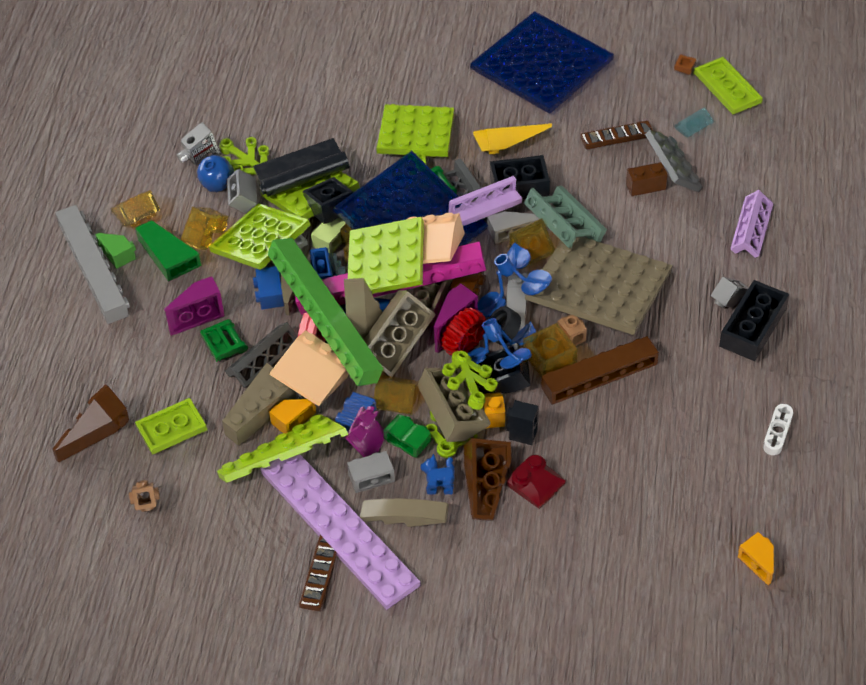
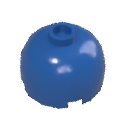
M220 155L207 156L200 162L197 169L199 182L210 192H219L227 188V179L234 173V169L229 161Z

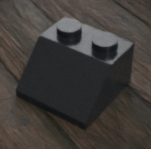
M335 177L302 191L314 216L324 224L331 223L335 219L346 216L356 210L353 191Z

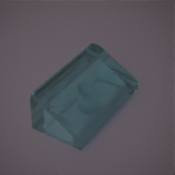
M703 107L678 122L674 127L688 138L714 121L706 108Z

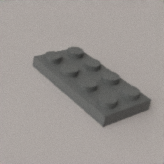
M649 130L645 135L672 181L677 185L699 192L702 188L699 182L700 178L691 169L692 165L685 159V154L677 146V141L673 137H667L659 131Z

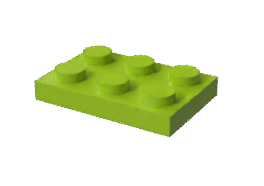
M190 398L135 422L140 435L152 455L207 430L204 420Z

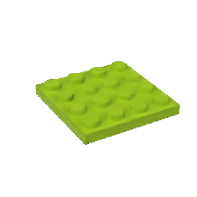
M385 104L377 143V154L407 155V153H411V155L415 156L425 154V156L448 157L454 108Z
M340 171L267 197L266 194L263 195L261 190L260 193L262 197L284 212L309 219L314 214L303 195V190L332 177H335L353 192L359 189L360 186L358 181Z
M258 203L208 247L212 253L261 270L271 261L268 256V250L273 240L293 238L295 240L311 224L308 219Z
M422 217L351 230L349 236L348 279L364 278L372 294L423 285L424 220Z

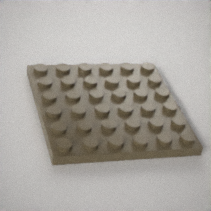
M576 237L571 248H568L561 241L542 270L547 271L552 277V282H550L549 286L538 294H525V300L634 335L670 275L673 265L635 254L628 250L619 249L609 244L600 243L593 239Z

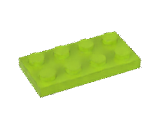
M724 57L694 68V74L733 115L762 103L763 97Z

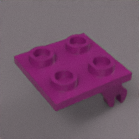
M368 406L367 409L364 407L360 408L348 435L345 437L363 457L379 452L384 441V428L375 419L378 411H374L375 407Z

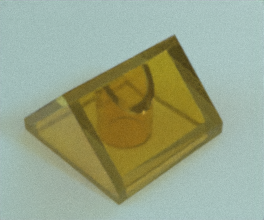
M542 218L509 233V249L516 243L526 249L531 255V259L525 267L552 255L555 251Z
M385 375L380 376L375 385L374 392L376 409L412 415L419 391L417 386L419 381Z

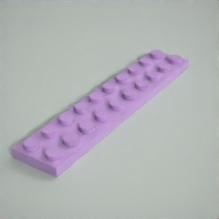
M300 454L280 461L278 458L269 462L270 466L260 468L261 474L318 536L321 535L336 551L337 557L386 610L420 587V581Z

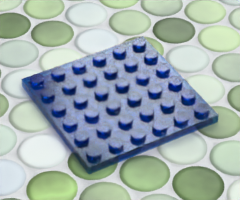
M534 11L472 61L470 69L550 114L614 59V54Z
M410 151L337 204L333 211L352 230L402 221L409 217L440 216L449 213V201L459 196L413 151ZM480 219L463 226L465 234L459 246L469 244L488 228V225Z

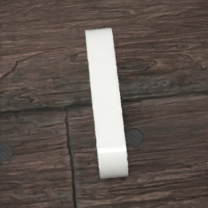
M780 404L775 408L763 446L764 451L769 455H778L782 451L793 416V409L787 404ZM782 412L786 413L784 420L780 419ZM779 426L783 428L784 431L778 433L775 432L773 428ZM773 439L777 440L775 447L771 446Z

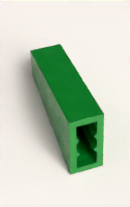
M151 220L135 228L138 241L168 282L201 266L199 253L154 221Z

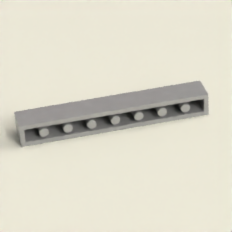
M74 205L55 212L59 227L107 324L128 317L127 308H130L129 302L126 297H122V288L120 284L116 285L117 279L114 272L109 271L111 268L108 260L103 259L104 253L102 248H97V239L95 235L90 234L92 230L89 223L84 222L86 218L83 211H79L77 206Z

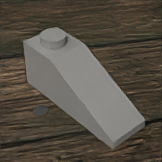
M504 211L487 217V229L495 244L547 230V226L535 214Z
M513 273L511 276H508L506 306L520 315V331L525 327L526 300L525 294L521 289L525 281L516 273ZM521 273L524 277H528V273Z

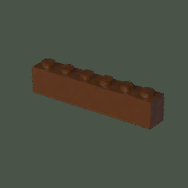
M648 336L638 338L630 343L619 345L609 351L601 352L590 358H584L577 363L566 365L561 369L542 375L541 388L553 405L658 364L659 352Z

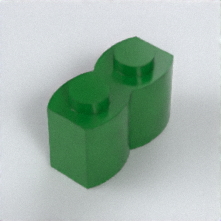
M398 414L384 429V439L393 446L401 448L410 456L417 458L431 442V433L427 427L414 424L410 417Z

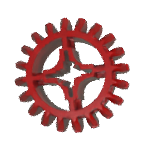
M465 308L458 315H455L454 319L446 327V331L443 333L444 337L441 340V346L450 356L456 351L468 353L479 345L482 336L485 334L482 324L486 321L485 316L473 308Z

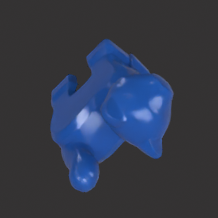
M434 454L421 464V471L426 473L428 482L426 490L428 495H435L438 486L444 487V494H453L455 469L452 464L453 458L449 457L446 460L447 467L438 468Z

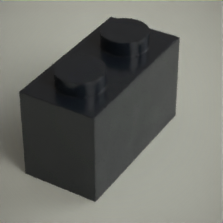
M515 400L513 407H509L506 417L509 419L506 431H509V440L533 445L538 431V405Z

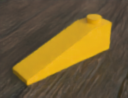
M552 123L473 131V135L482 152L488 151L489 154H498L499 150L507 149L551 128Z

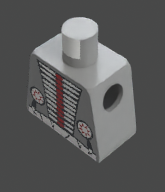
M201 122L181 139L184 150L176 154L181 163L190 159L195 165H199L204 158L210 155H218L220 151L212 132Z

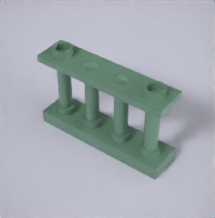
M557 186L552 196L544 197L534 188H531L524 202L568 248L572 247L576 237L586 236L588 239L601 242L607 231L563 186ZM549 203H553L556 207L553 208ZM560 214H564L567 219H564ZM571 225H575L579 230H575Z

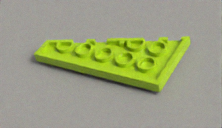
M315 415L310 418V421L294 426L290 432L279 434L275 437V440L259 445L253 452L244 453L240 456V459L224 464L221 469L217 470L220 479L228 483L250 474L253 468H266L270 466V461L278 458L280 461L286 460L311 450L313 444H326L331 442V437L339 434L341 437H344L348 433L342 425L323 415Z

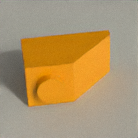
M502 393L484 394L486 401L483 410L491 423L487 428L505 427V406Z
M308 399L283 400L269 411L271 424L286 434L294 426L304 424L315 415L316 406Z
M757 532L740 545L738 558L769 585L774 573V546L767 537Z

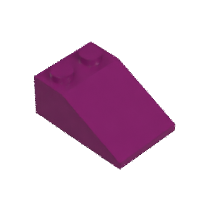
M212 276L194 282L164 308L171 336L225 317L221 293Z
M462 284L449 291L434 325L435 352L437 353L443 349L441 346V340L444 337L443 333L446 331L450 321L454 319V316L458 315L465 308H473L478 311V296Z

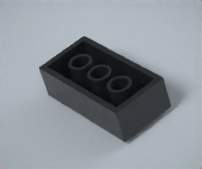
M753 280L721 331L719 347L756 361L786 311L790 294Z

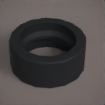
M502 306L490 315L489 319L496 318L501 327L506 321L502 330L511 340L517 335L521 326V317L517 312L507 306ZM502 336V339L504 340L505 344L509 343V342Z

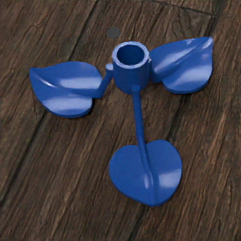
M514 243L507 254H500L494 260L498 268L496 274L499 279L500 294L498 292H489L484 295L478 302V311L485 317H490L496 309L506 305L505 299L502 298L504 296L502 275L508 277L515 272L525 281L521 289L526 295H535L543 291L552 282V277L544 270H533L527 278L524 277L517 269L524 268L529 263L531 255L526 249Z
M491 318L482 324L486 333L483 335L485 348L480 347L468 352L471 361L479 364L486 359L485 354L489 352L488 339L492 342L500 341L509 355L501 360L500 366L503 369H509L529 359L532 354L527 348H521L511 353L507 346L518 343L519 346L526 344L536 337L537 331L530 321L511 340L501 329L496 318ZM502 336H503L509 343L505 344L504 340L502 339Z

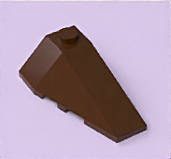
M105 384L87 402L89 407L83 414L79 413L77 415L74 427L67 429L52 450L57 462H61L116 433L127 424L129 420L127 408L108 385Z
M471 438L464 445V468L472 519L493 520L500 499V492L506 480L505 476L511 464V442Z

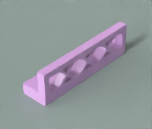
M512 176L450 200L449 213H460L462 225L465 226L521 204L522 197L516 191V178Z
M759 190L746 196L730 248L735 254L746 249L755 258L760 255L773 202ZM761 202H763L766 205L765 210ZM758 214H760V217H761V219H762V223H760ZM754 227H756L758 231V236L756 235ZM751 240L753 241L754 247L750 245Z

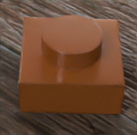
M680 54L674 65V70L691 74L696 64V58Z

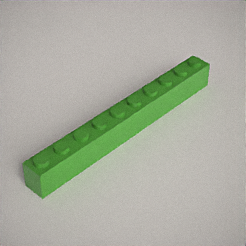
M294 239L273 240L268 250L269 258L273 261L357 386L377 383L382 374L383 367Z

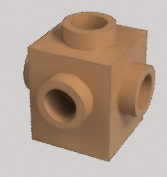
M569 315L558 320L556 334L560 340L565 342L569 349L586 341L587 328L582 319Z
M148 480L138 481L132 487V492H129L131 505H135V511L153 510V507L157 506L160 494L158 487L154 488L153 482L148 483ZM148 492L149 496L142 497L141 493Z

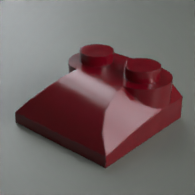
M531 455L513 471L507 486L540 509L566 483V480L547 466L542 456Z

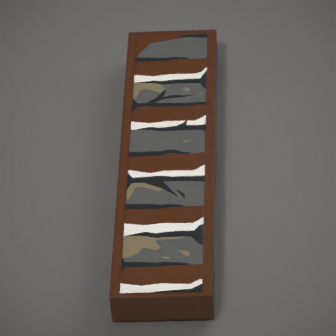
M647 120L581 133V140L585 149L588 150L647 138L645 134L649 130L653 131Z
M321 535L318 539L299 602L300 608L320 612L337 557L336 551Z

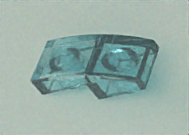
M329 253L333 277L346 274L345 266H341V260H337L336 253Z

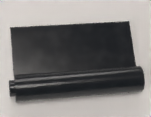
M331 138L254 165L253 168L261 183L259 186L262 194L270 197L349 169L350 165L345 152H341L335 139Z

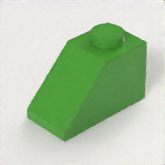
M95 234L98 247L102 248L103 253L116 269L136 259L134 253L136 251L135 245L132 241H128L124 235Z

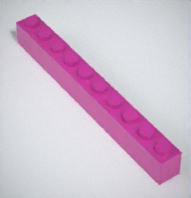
M480 241L459 246L451 261L423 264V285L372 294L373 297L486 271ZM348 273L321 279L339 305H345L344 279H348ZM295 296V301L300 311V314L303 315L304 313H307V311L304 309L298 298Z

